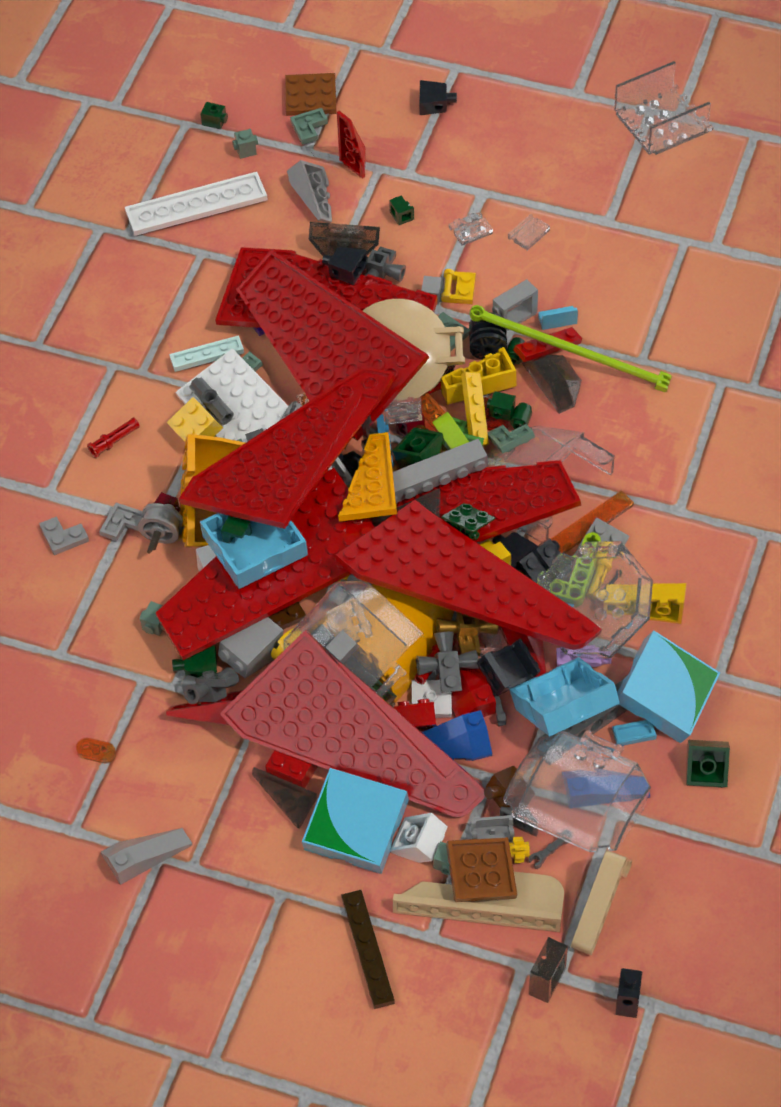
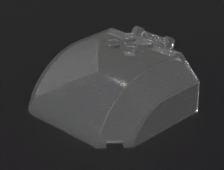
M342 581L337 582L283 639V651L305 630L329 651L326 646L343 630L360 646L347 659L344 665L382 697L401 676L404 677L407 674L396 661L424 634L368 582ZM390 667H393L395 672L376 691L373 686Z
M589 730L585 731L582 738L566 731H561L550 737L539 738L517 768L506 790L503 801L506 805H510L512 808L511 814L515 819L586 851L598 852L599 848L608 847L609 851H616L643 812L651 786L639 764L621 756L624 749L623 745L619 743L616 745L597 737Z

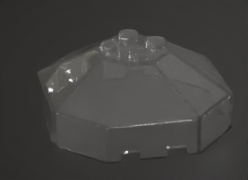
M621 541L585 542L573 556L560 553L551 562L553 565L546 572L542 571L537 577V584L578 610L602 629L599 636L581 649L560 648L564 654L574 658H612L650 619L653 579Z

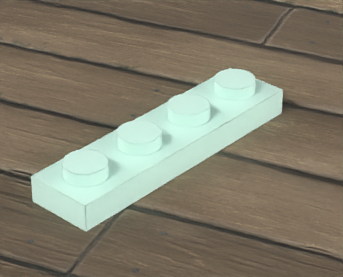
M238 335L169 354L173 369L177 372L214 362L232 348L238 355L243 354L244 348Z

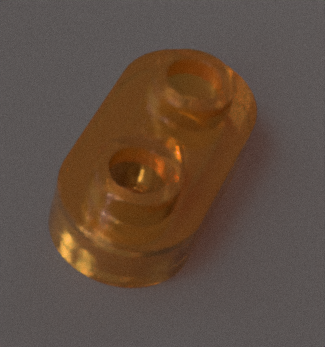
M83 738L76 745L77 754L82 759L107 764L116 757L115 747L109 742Z

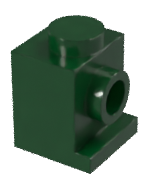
M402 195L389 200V211L398 225L414 220V207L410 206L409 202L405 201Z

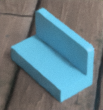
M569 306L538 312L542 330L577 324V308Z

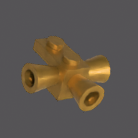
M456 612L455 621L437 618L436 633L454 632L457 636L460 654L476 650L477 655L480 656L481 649L478 633L494 635L498 633V625Z

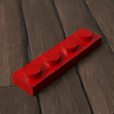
M573 327L548 334L575 345L581 344L583 339ZM536 339L517 344L514 348V352L523 362L563 350Z

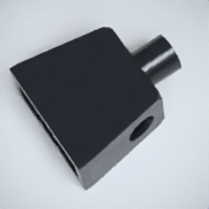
M420 80V115L445 113L447 111V103H457V93H447L446 83Z
M339 247L333 256L325 254L322 258V264L328 266L331 277L354 285L368 264L365 249Z
M516 532L511 533L506 538L500 534L494 536L492 540L494 544L501 542L511 554V566L519 572H522L516 562L538 546Z
M621 969L615 1015L637 1018L642 971ZM624 1000H631L632 1004H626Z

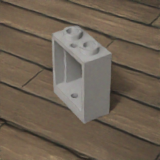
M527 279L493 299V313L499 314L513 322L521 324L537 314L538 289Z

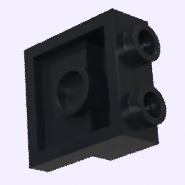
M550 538L543 541L516 562L528 578L545 589L548 588V583L552 579H561L572 570L570 559L560 553L559 544Z

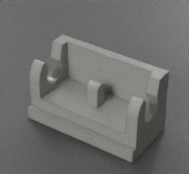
M513 815L472 818V839L508 837L509 842H512L514 837Z

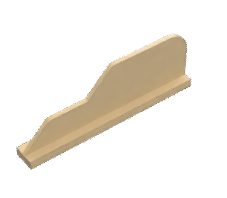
M514 872L518 894L516 899L455 902L452 885L422 881L402 894H394L393 913L560 932L564 889L562 884L554 877Z

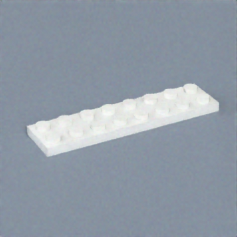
M253 172L126 206L125 212L134 236L267 201L268 198L258 173Z

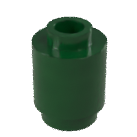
M519 337L513 338L507 347V353L513 365L522 362V359L514 352L515 345L525 342Z
M524 402L519 403L515 407L510 420V424L514 429L529 424L532 416V407Z

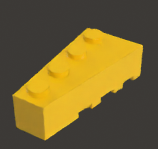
M504 347L500 348L496 354L492 355L490 353L479 362L473 361L469 363L468 367L464 369L460 367L441 377V392L447 405L464 400L461 374L464 372L481 374L483 395L517 386L516 369Z
M687 583L607 584L604 614L682 624Z

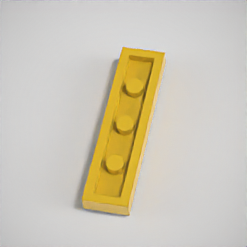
M464 372L461 374L468 434L484 438L483 446L485 447L489 445L481 374Z

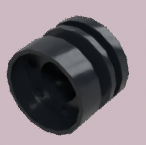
M470 320L469 344L471 354L477 359L483 360L490 353L492 355L498 353L502 347L507 351V329L484 320L478 322Z

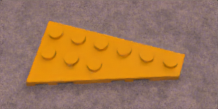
M388 432L369 435L363 457L359 461L358 470L355 471L348 489L347 499L344 500L343 509L338 515L339 522L397 514Z

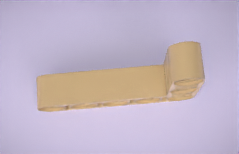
M608 850L606 851L572 940L571 948L592 955L621 877L626 878L630 871L631 859Z

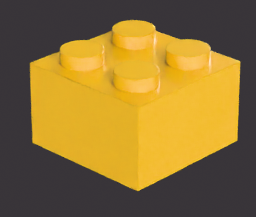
M194 397L167 421L169 426L184 442L186 441L187 434L214 437L223 429L217 420Z

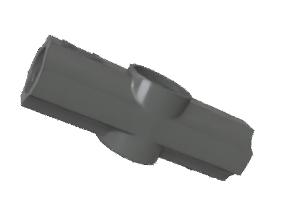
M196 377L192 380L189 388L205 405L207 411L211 412L221 424L229 423L234 413L222 401L217 392L202 377Z

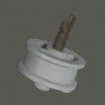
M147 504L142 511L143 518L138 523V530L145 538L151 540L147 553L150 554L152 550H156L158 543L170 544L178 539V529L182 526L183 517L171 504Z

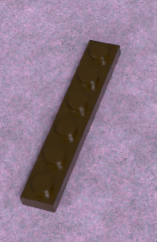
M362 890L341 894L373 1007L378 1009L395 1004V999Z

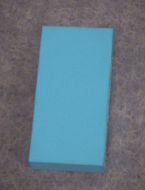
M647 720L612 726L617 747L655 740L657 737L654 725Z

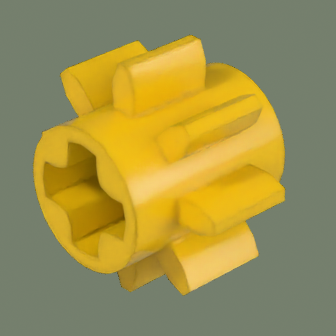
M513 837V841L509 842L511 858H513L514 863H524L525 857H530L529 842H524L523 837Z

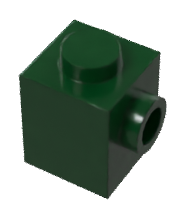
M206 102L200 113L202 126L221 129L228 119L225 106Z
M494 391L492 398L489 397L487 402L489 416L495 419L511 420L516 406V396Z

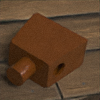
M511 766L492 776L486 785L484 795L487 799H494L500 808H527L535 796V792L517 768Z

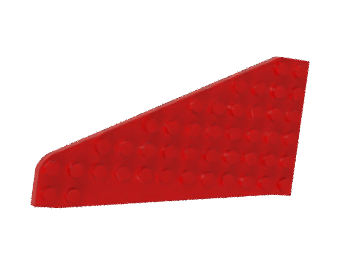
M362 368L352 373L192 477L179 497L180 504L286 529L293 515L387 393L396 378L395 373L376 368Z
M413 500L399 510L397 514L383 521L335 556V561L357 579L567 649L576 650L585 647L599 636L602 631L599 626L578 610L430 512L416 500Z

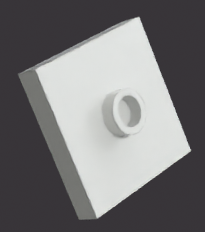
M412 680V704H417V700L429 699L430 702H434L436 718H452L451 692L441 693L440 680H426L425 684H418L415 680Z

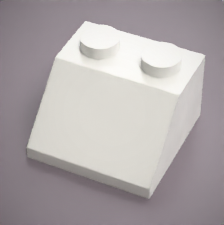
M433 813L405 817L390 852L418 863L433 861L439 843L443 841L448 826Z

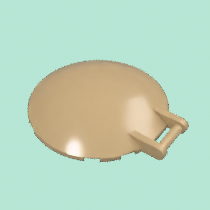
M388 299L372 304L363 310V312L429 356L427 362L390 404H403L419 399L420 396L431 391L440 382L448 366L465 364L462 341L464 327H445L439 317L426 306L407 299ZM450 336H455L456 356L451 357Z

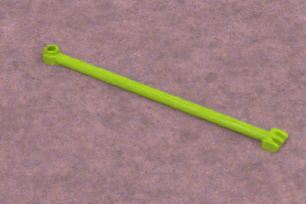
M474 305L470 310V318L475 322L480 320L490 322L655 383L654 389L667 392L672 378L668 373L660 371L659 375L648 372L485 311L480 305Z

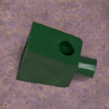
M215 644L185 660L172 659L173 671L184 670L185 677L191 675L197 678L203 676L202 673L206 671L217 673Z

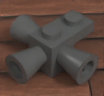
M379 247L378 251L372 250L369 257H367L368 264L364 268L366 269L365 276L370 274L384 279L388 275L401 282L405 275L406 266L392 264L396 257V251Z
M454 632L434 634L440 651L434 657L416 656L418 675L436 670V675H439L441 693L462 691L459 668L478 670L476 650L458 655V651H452Z
M229 667L219 673L206 671L202 673L203 676L198 678L187 675L183 679L182 689L185 699L191 704H196L198 701L216 702L227 697L226 687L235 686L239 682V677Z

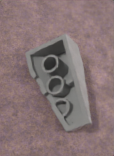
M183 828L118 842L101 851V855L121 885L193 844Z

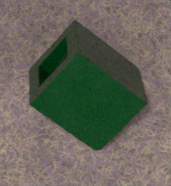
M228 516L221 529L223 542L229 544L233 537L242 539L245 535L250 536L252 533L249 521Z

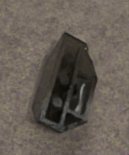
M310 222L309 241L322 256L325 254L333 256L339 247L365 249L368 256L379 245L380 227Z
M542 355L526 362L522 361L523 366L559 414L575 407L582 380L563 355Z

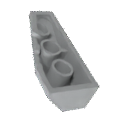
M300 160L287 170L289 182L319 221L331 223V206L328 203L330 193L327 192L329 181L323 166Z

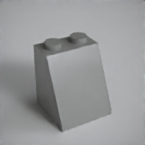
M267 617L222 640L219 645L218 656L222 661L230 665L235 672L247 678L274 660L271 657V652L273 648L277 649L280 645L278 640L283 636L284 630Z

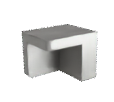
M424 276L421 291L437 295V304L440 303L442 277Z
M343 630L326 646L342 664L360 647Z

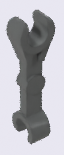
M491 688L496 700L498 726L506 725V715L502 709L501 699Z
M565 829L559 838L552 844H549L543 851L531 854L529 863L534 859H538L539 862L534 865V868L539 869L550 854H553L560 846L568 844L573 839L572 832L569 829Z

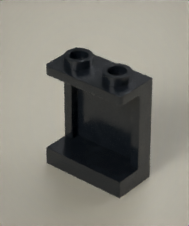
M520 638L512 645L492 654L491 652L484 654L477 661L478 667L497 696L535 678L541 671L538 663L533 659L527 646Z

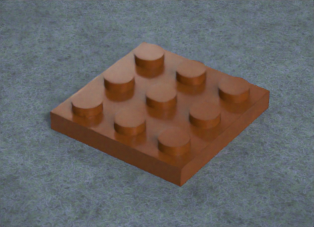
M335 73L285 75L286 116H296L322 108L325 114H337Z
M508 837L447 841L446 848L455 902L517 898L518 894Z

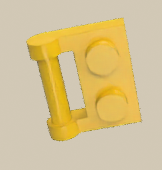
M452 269L444 270L445 282L441 301L445 303L473 304L476 273L457 272ZM452 280H457L455 295L450 293Z

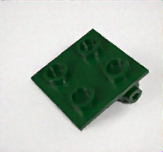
M465 503L441 517L445 519V522L472 540L479 538L480 533L478 529L495 520V517L487 512L480 511L472 507V505Z

